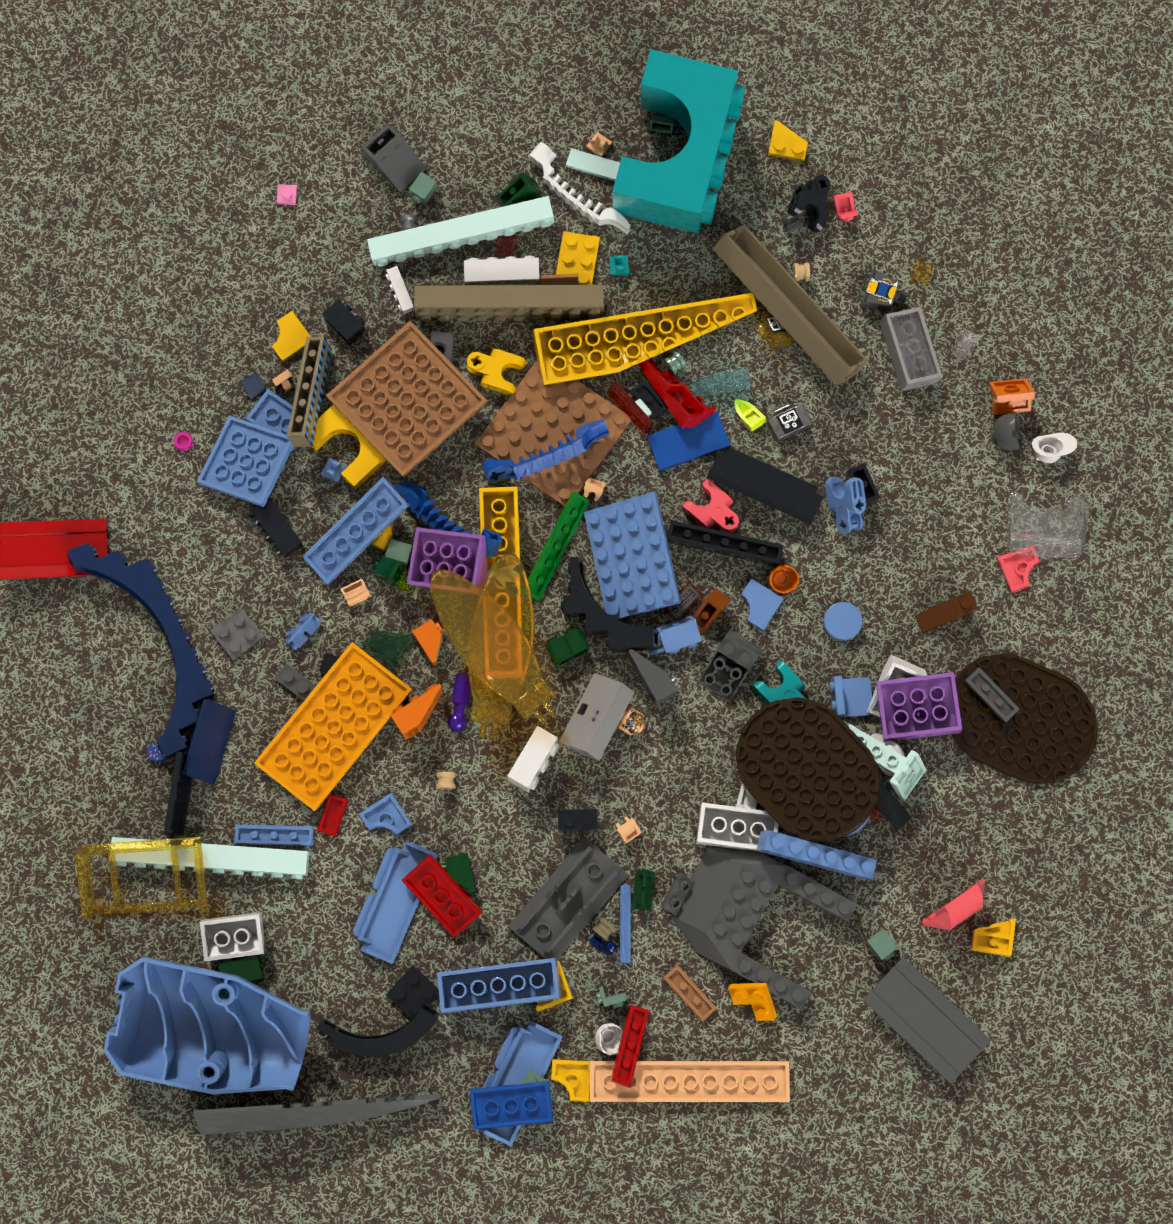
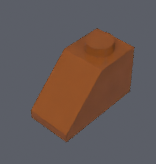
M717 588L706 597L693 615L701 634L708 630L731 601Z

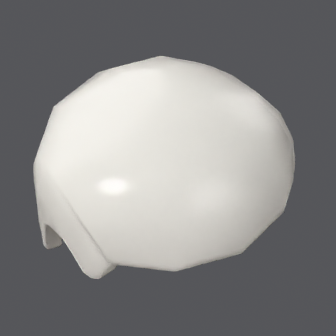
M613 1023L600 1026L595 1034V1043L598 1049L608 1055L617 1054L623 1032L622 1029Z

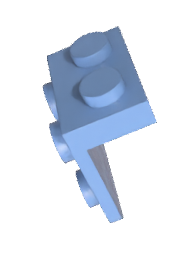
M834 676L831 680L832 682H829L830 694L833 693L831 710L840 718L871 716L872 714L867 712L872 699L870 678L842 679V676Z

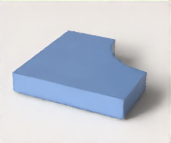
M752 578L741 594L749 605L750 614L747 622L764 631L784 599Z
M392 793L359 813L369 831L375 828H386L398 836L413 826Z

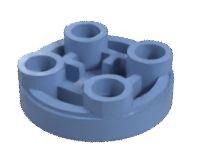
M847 602L833 604L825 613L823 620L824 629L832 638L839 641H848L854 638L862 627L861 613L854 605Z

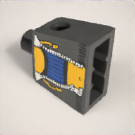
M872 269L860 307L890 311L893 303L904 306L907 295L897 292L898 281Z

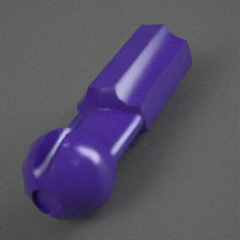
M456 673L452 703L455 705L454 712L448 718V726L452 731L459 732L467 724L464 709L465 706L469 705L474 677L469 674Z

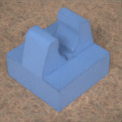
M329 458L321 475L339 483L342 477L341 473L347 466Z

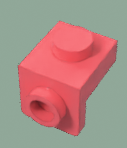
M852 192L833 196L837 218L843 221H850L854 219L853 216L858 215V211H855Z

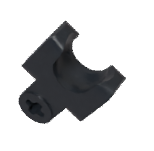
M819 175L814 180L807 181L805 185H799L794 191L787 209V213L792 217L805 210L810 220L808 228L814 233L824 228L831 210V204L825 201L831 186L829 179L824 175Z

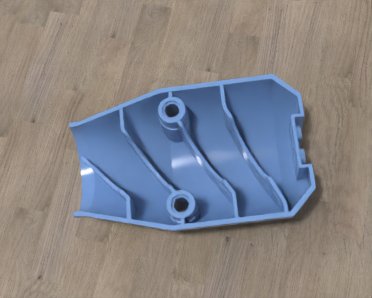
M143 956L118 973L115 993L122 994L119 996L117 1004L120 1010L119 1015L115 1017L114 1026L107 1032L104 1053L119 1075L213 1095L282 1089L294 1090L307 1046L311 1020L310 1011L301 1010L238 975Z

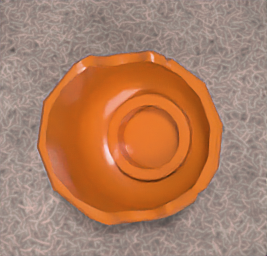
M779 565L771 570L769 584L774 591L785 594L794 591L798 586L799 574L793 567Z

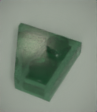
M373 630L362 647L394 668L415 637L413 635Z

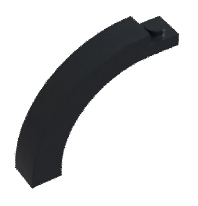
M422 1004L414 1017L405 1025L381 1035L355 1034L338 1027L325 1018L321 1019L316 1029L319 1030L322 1036L333 1038L329 1046L339 1051L357 1056H383L401 1051L421 1039L435 1024L440 1013Z

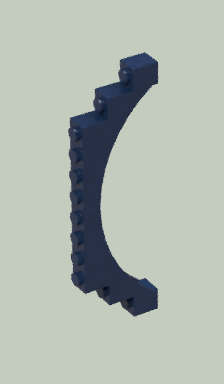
M89 542L67 551V558L75 573L83 572L97 576L125 590L148 610L165 635L175 666L176 697L169 723L162 737L157 739L156 745L164 761L176 756V751L186 752L188 741L185 735L180 733L196 726L200 712L194 706L203 703L204 699H211L214 687L211 681L207 682L204 676L206 675L205 668L202 664L198 663L196 659L198 657L197 652L188 643L190 638L187 631L182 630L180 626L182 622L178 613L174 614L172 607H174L173 602L164 593L165 586L161 579L158 580L156 576L157 569L154 563H150L147 558L127 566L128 563L125 556L120 555L118 550L98 558L95 547L91 548Z

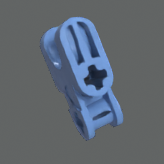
M839 477L828 478L825 482L829 510L836 514L838 531L845 535L849 534L851 530H861L863 527L861 514L866 509L863 481L860 478H850L844 485V481Z

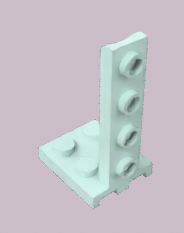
M844 721L868 747L876 764L894 774L890 783L897 796L905 801L926 771L919 754L911 750L908 756L904 757Z

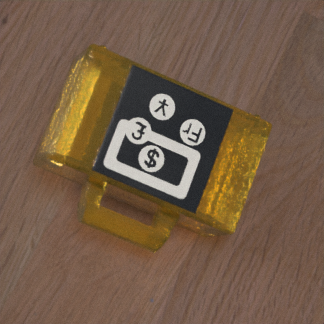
M768 311L761 312L759 323L756 327L762 339L765 340L766 338L771 349L791 346L793 338L786 329L779 324Z

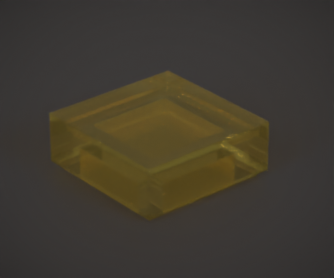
M916 260L910 278L927 284L934 266Z

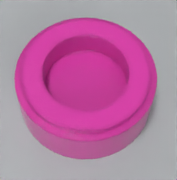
M179 432L174 437V445L180 451H187L193 446V438L187 432Z

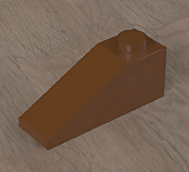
M971 591L923 611L915 615L921 632L924 633L973 614L977 611L978 607Z

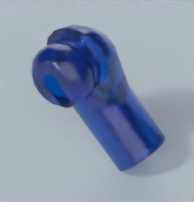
M596 934L589 940L599 952L607 955H612L613 951L617 949V946L612 941L605 944Z

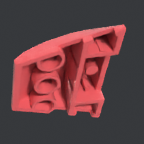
M981 879L948 904L921 921L922 925L950 931L983 907L984 879Z

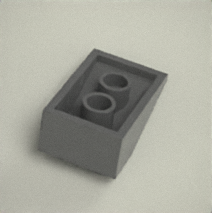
M633 649L628 651V659L655 707L676 696L678 684L674 677L670 678L667 672Z

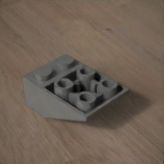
M389 123L361 146L363 156L399 193L414 182L421 172L424 173L427 170L426 166L402 136Z
M730 629L698 682L731 702L763 649Z

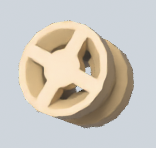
M804 263L803 265L793 264V276L797 282L799 280L810 281L809 263Z
M455 772L436 773L438 778L436 789H456L454 783Z

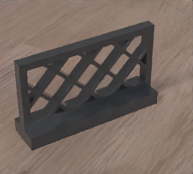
M176 751L164 833L184 836L193 778L182 774L187 756L183 752Z

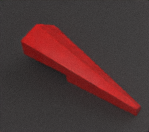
M645 360L638 364L681 428L695 427L716 411L714 406L708 407L702 402L703 398L701 396L695 397L688 390L689 387L667 370L662 372L658 369L655 361L649 362Z

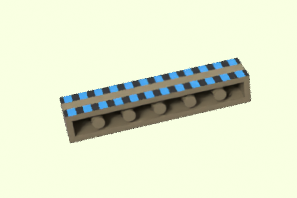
M325 337L306 338L287 437L294 447L313 446L332 350Z

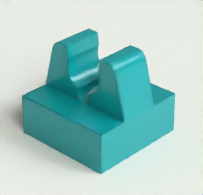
M628 255L609 257L611 276L629 275Z

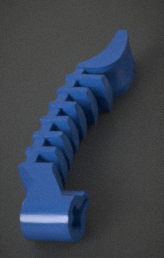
M596 420L582 425L575 432L577 439L573 440L567 434L566 444L559 440L557 448H553L550 445L549 451L544 453L540 449L539 455L535 457L530 453L527 460H524L521 456L519 457V463L515 464L512 459L486 460L482 464V470L487 481L498 483L507 478L521 480L524 476L529 477L530 474L539 473L540 470L545 468L550 469L555 464L559 465L562 461H568L571 457L579 456L580 453L587 451L593 442L610 434L605 420Z
M407 480L395 484L394 488L407 499L411 512L417 515V519L423 520L425 525H429L434 530L472 534L471 531H464L465 528L463 526L455 527L456 522L448 521V516H440L442 510L439 508L433 509L436 502L428 500L426 491L417 484ZM483 529L481 535L485 536L486 556L496 557L502 542V536L496 532Z

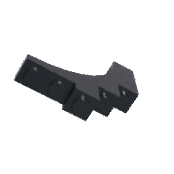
M570 557V563H568V573L570 574L568 591L571 595H563V601H561V611L567 617H586L583 619V627L590 635L608 634L606 636V646L612 652H628L631 649L634 651L658 650V630L654 627H638L626 624L607 614L595 601L589 590L584 574L583 560L579 557Z

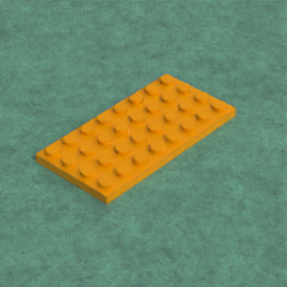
M352 642L254 764L313 811H316L391 718L390 715L393 714L392 711L400 706L412 692V688Z

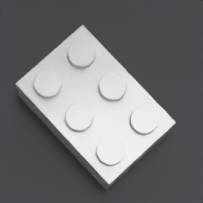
M537 726L507 776L508 781L526 792H529L530 789L534 790L539 782L538 775L540 772L544 774L549 766L548 759L550 755L554 757L559 749L558 737Z

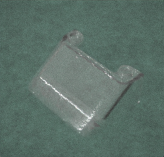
M1009 491L1007 506V547L1009 551L1014 554L1077 558L1081 556L1084 551L1089 501L1085 496H1074L1069 499L1067 510L1024 507L1023 495L1017 491Z

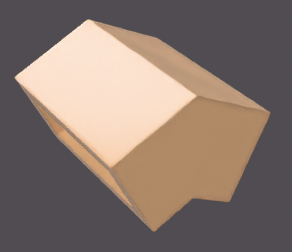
M363 579L341 588L349 607L371 597Z

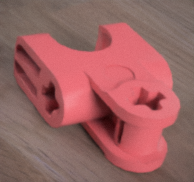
M704 480L702 488L709 495L710 503L700 507L691 501H686L682 505L683 511L702 527L710 529L715 525L723 532L734 533L738 528L739 518L736 513L729 509L733 504V500L712 481ZM730 520L733 521V522H732V525H731V524H729L728 526L725 525V524H726V521H728V522H729Z

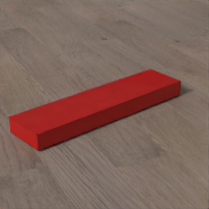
M634 1005L629 1006L610 1082L628 1088L631 1087L649 1010Z

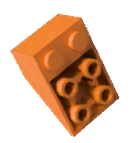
M440 683L438 685L432 684L425 689L426 693L421 696L415 695L409 700V704L404 707L400 705L392 711L393 714L390 716L405 740L423 729L443 693Z

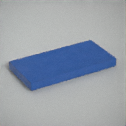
M718 411L695 427L681 428L680 425H676L647 435V440L659 471L731 446Z
M549 1081L469 1089L474 1130L554 1121Z

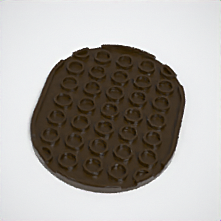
M995 654L981 657L967 665L956 676L955 683L962 731L961 733L951 735L961 750L975 761L1026 783L1051 784L1075 774L1090 758L1096 744L1098 732L1095 710L1090 699L1082 691V688L1070 678L1026 658L1012 654ZM979 667L1020 709L1006 723L964 682Z
M799 697L777 700L759 709L747 721L741 731L736 747V763L741 781L748 792L774 821L791 835L807 841H833L857 830L871 815L877 803L880 790V777L876 761L862 740L833 710L824 704Z

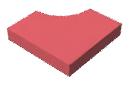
M1033 544L997 557L1011 593L1030 586L1028 580L1029 572L1033 566L1040 562Z

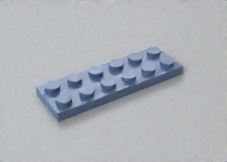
M382 477L302 557L322 580L329 585L409 506V503L385 477Z

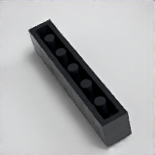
M673 520L670 522L667 541L671 544L775 567L780 564L783 550L782 544Z

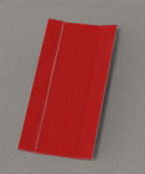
M106 519L0 523V580L94 576L83 572L75 573L67 558V551L89 542L91 548L95 547L98 558L107 555Z

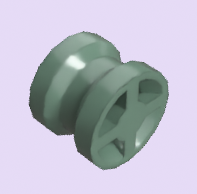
M677 351L673 353L672 357L664 359L666 367L673 375L677 374L679 369L687 367L684 359Z

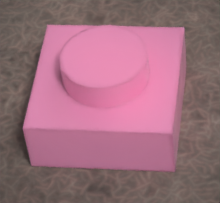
M278 184L277 204L296 205L297 185Z

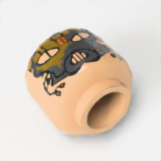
M629 706L626 708L617 727L629 735H634L636 732L640 733L645 726L644 715Z

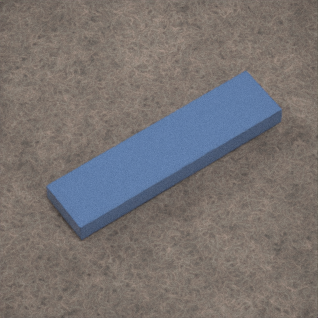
M235 824L234 844L313 846L314 827Z

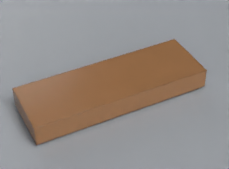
M678 965L663 977L702 1022L717 1010L715 1005Z

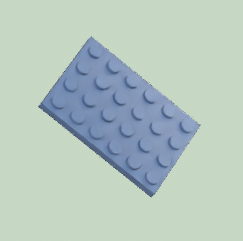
M655 491L584 512L604 608L607 614L614 619L620 620L681 603L658 496Z

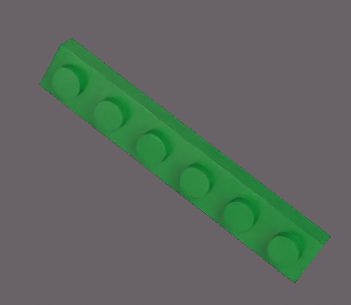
M577 492L571 493L522 590L524 594L535 601H540L590 502Z

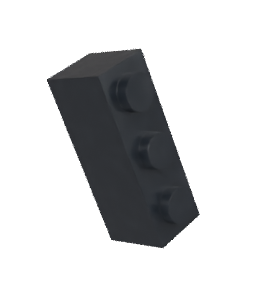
M270 497L264 507L256 505L250 509L253 514L251 519L256 526H262L264 529L262 534L267 541L271 539L275 544L272 548L278 556L282 554L284 558H287L303 547L301 540Z

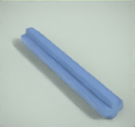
M622 885L620 887V963L628 964L631 961V886Z

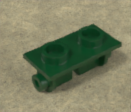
M645 869L635 871L632 909L651 911L655 872Z

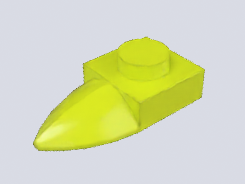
M735 400L734 405L740 421L751 432L766 423V417L754 405L744 400Z

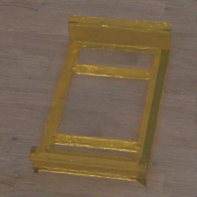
M201 837L86 844L80 850H75L82 920H90L96 914L199 908L200 912H208ZM178 849H193L198 899L183 900ZM171 850L176 901L121 904L115 854ZM108 854L114 905L95 906L90 855Z

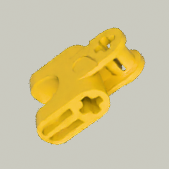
M493 349L490 356L480 352H473L468 356L467 368L470 373L482 377L481 386L509 396L515 394L516 388L514 384L505 381L502 377V372L507 368L523 369L526 364L524 358L499 349ZM479 361L480 364H477V366L473 365V363Z

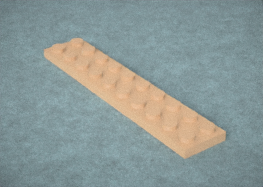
M590 1061V1102H790L789 1061H637L631 1087L629 1088L610 1082L615 1061Z

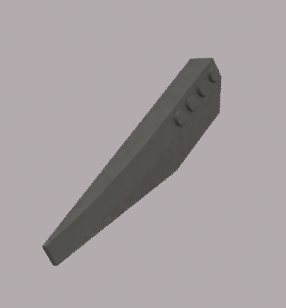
M432 1094L193 1111L200 1135L206 1134V1138H218V1134L226 1133V1137H236L238 1132H246V1136L258 1135V1131L266 1130V1134H278L279 1129L325 1126L373 1118L440 1099L442 1095Z

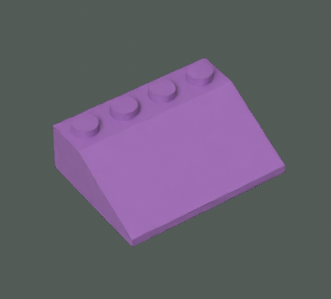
M416 527L407 584L421 588L485 596L488 578L485 536Z
M954 672L876 682L883 741H898L961 733L962 724Z

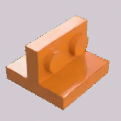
M1027 379L989 382L994 415L1031 411V399H1035V392Z

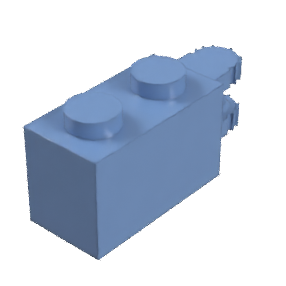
M689 616L657 627L658 641H660L661 645L658 646V650H649L648 653L649 655L661 652L674 654L679 652L680 648L686 646L691 648L698 645V642L702 641L695 618Z

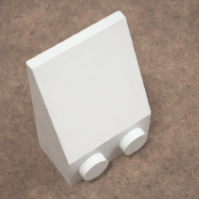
M890 655L879 681L927 676L925 669ZM876 686L867 712L880 717Z

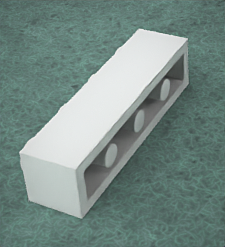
M395 266L387 269V274L385 275L387 281L390 280L391 291L395 292V301H398L400 304L398 305L399 311L403 312V314L414 311V306L398 267Z

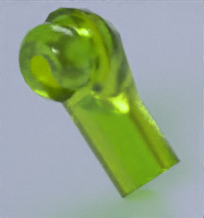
M410 565L406 566L407 576L397 582V588L401 591H407L412 587V585L407 584Z

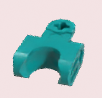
M783 661L776 663V671L782 677V685L780 687L770 688L762 681H757L753 684L754 690L767 704L794 697L805 698L800 693L805 688V684Z

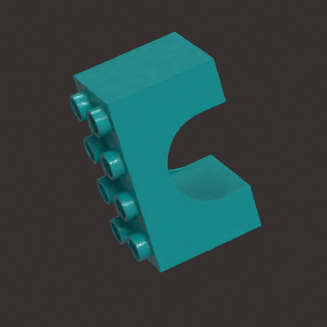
M650 49L641 82L640 109L663 114L675 119L684 129L688 142L680 153L663 162H644L622 156L612 191L613 209L624 216L699 234L702 223L712 224L718 193L710 191V189H721L727 157L721 156L720 153L730 155L737 122L729 120V118L739 120L744 101L743 97L746 86L737 84V70Z

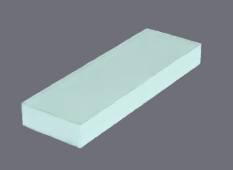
M572 148L566 162V167L614 182L620 165L619 162Z

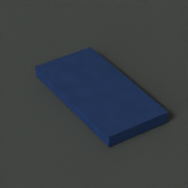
M207 699L203 700L182 772L183 775L215 785L236 710Z

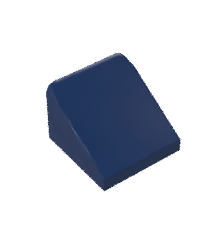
M257 372L240 381L250 400L266 392V388Z

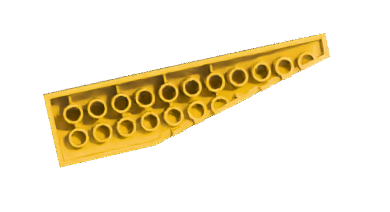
M753 293L534 329L532 336L543 385L623 371L756 312L755 296Z

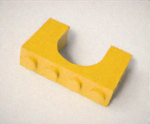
M332 405L318 418L312 448L317 452L330 438L338 434H349L355 437L360 443L359 455L341 475L356 491L387 460Z

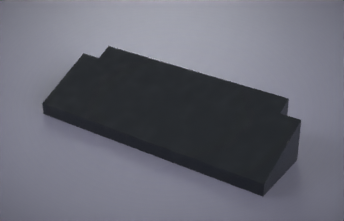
M731 448L729 454L721 450L719 451L706 477L810 525L824 497L815 493L818 488L817 486Z

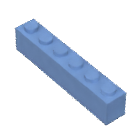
M770 830L760 832L757 851L864 880L873 879L877 861Z

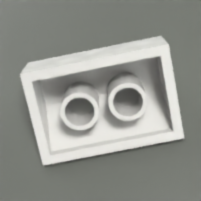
M262 912L203 919L200 921L204 961L264 954Z

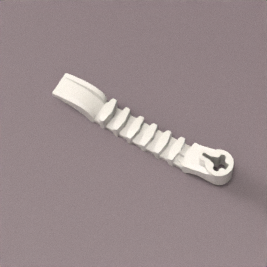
M540 142L528 155V158L543 170L544 176L542 181L549 186L550 190L555 191L558 197L563 198L565 203L570 204L574 210H578L582 216H586L592 223L595 222L599 226L606 224L614 225L628 235L630 224L618 211L613 208H606L598 215L603 208L602 203L598 202L592 211L590 210L594 204L592 200L589 199L583 205L584 197L581 194L577 199L574 198L577 193L575 189L572 188L569 193L566 191L569 187L567 182L564 181L561 186L559 185L562 178L558 174L556 177L553 176L555 171L550 165L555 159L556 154L546 144Z

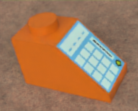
M431 619L412 632L432 665L435 666L443 640L441 633L444 631L438 622L434 623Z

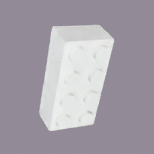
M702 803L696 844L757 851L760 832L770 830L778 833V824L763 810Z

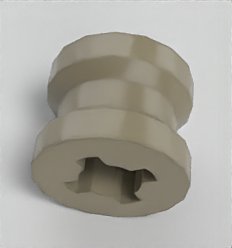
M602 917L599 925L594 926L592 930L607 942L610 934L615 933L617 929Z

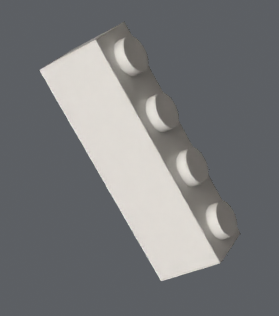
M509 256L505 259L489 257L485 260L469 258L464 260L465 285H540L539 258L534 256H525L524 258Z

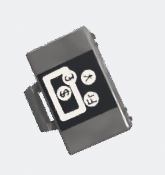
M786 404L775 409V416L768 419L767 422L776 442H780L807 428L809 429L811 426V421L802 404L793 408Z

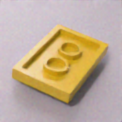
M563 231L556 275L578 274L579 285H592L600 237Z

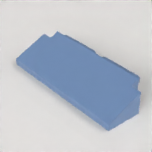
M405 842L402 850L396 847L394 849H387L372 884L373 888L376 889L375 894L367 896L353 928V934L356 936V939L364 941L360 951L388 963H394L420 901L401 880L429 854L436 860L439 854L412 842Z
M532 1021L529 1022L526 1029L519 1026L512 1027L495 1060L494 1065L497 1071L495 1074L491 1073L488 1075L483 1087L520 1084L528 1070L544 1078L563 1036ZM521 1125L479 1129L478 1131L512 1146Z

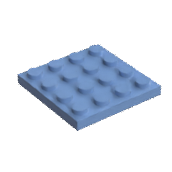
M229 415L197 482L199 485L264 507L294 445L287 435Z

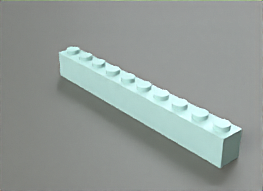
M549 196L370 238L367 241L374 266L382 267L388 265V262H403L406 258H420L427 253L432 252L436 254L448 248L457 249L465 244L474 245L481 240L491 241L502 235L512 236L515 232L519 231L529 232L536 227H549L555 222Z
M112 837L109 861L115 862L114 866L126 867L127 863H131L136 868H146V865H154V869L165 870L166 866H172L173 870L185 871L186 867L193 868V872H205V869H213L212 873L224 874V870L232 871L233 875H244V872H252L251 876L263 877V873H268L273 878H283V875H291V879L302 880L303 876H308L310 853L298 850Z

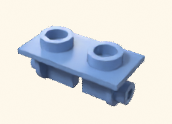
M311 612L309 614L305 613L298 621L300 624L296 628H291L285 635L287 638L284 641L287 643L292 642L290 646L294 650L300 649L309 639L304 635L305 631L312 635L320 627L321 621L317 617L312 618L315 614Z

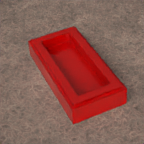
M329 794L317 829L318 832L334 837L337 836L348 799Z

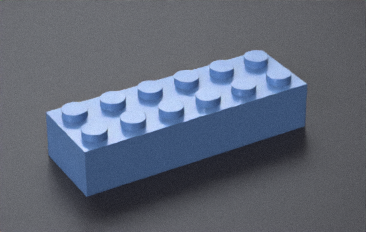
M556 958L437 973L441 1013L562 999L558 959Z

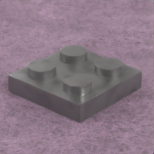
M241 607L210 630L233 661L264 638Z

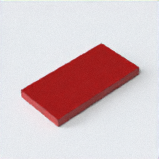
M431 854L401 880L453 938L459 935L483 913Z

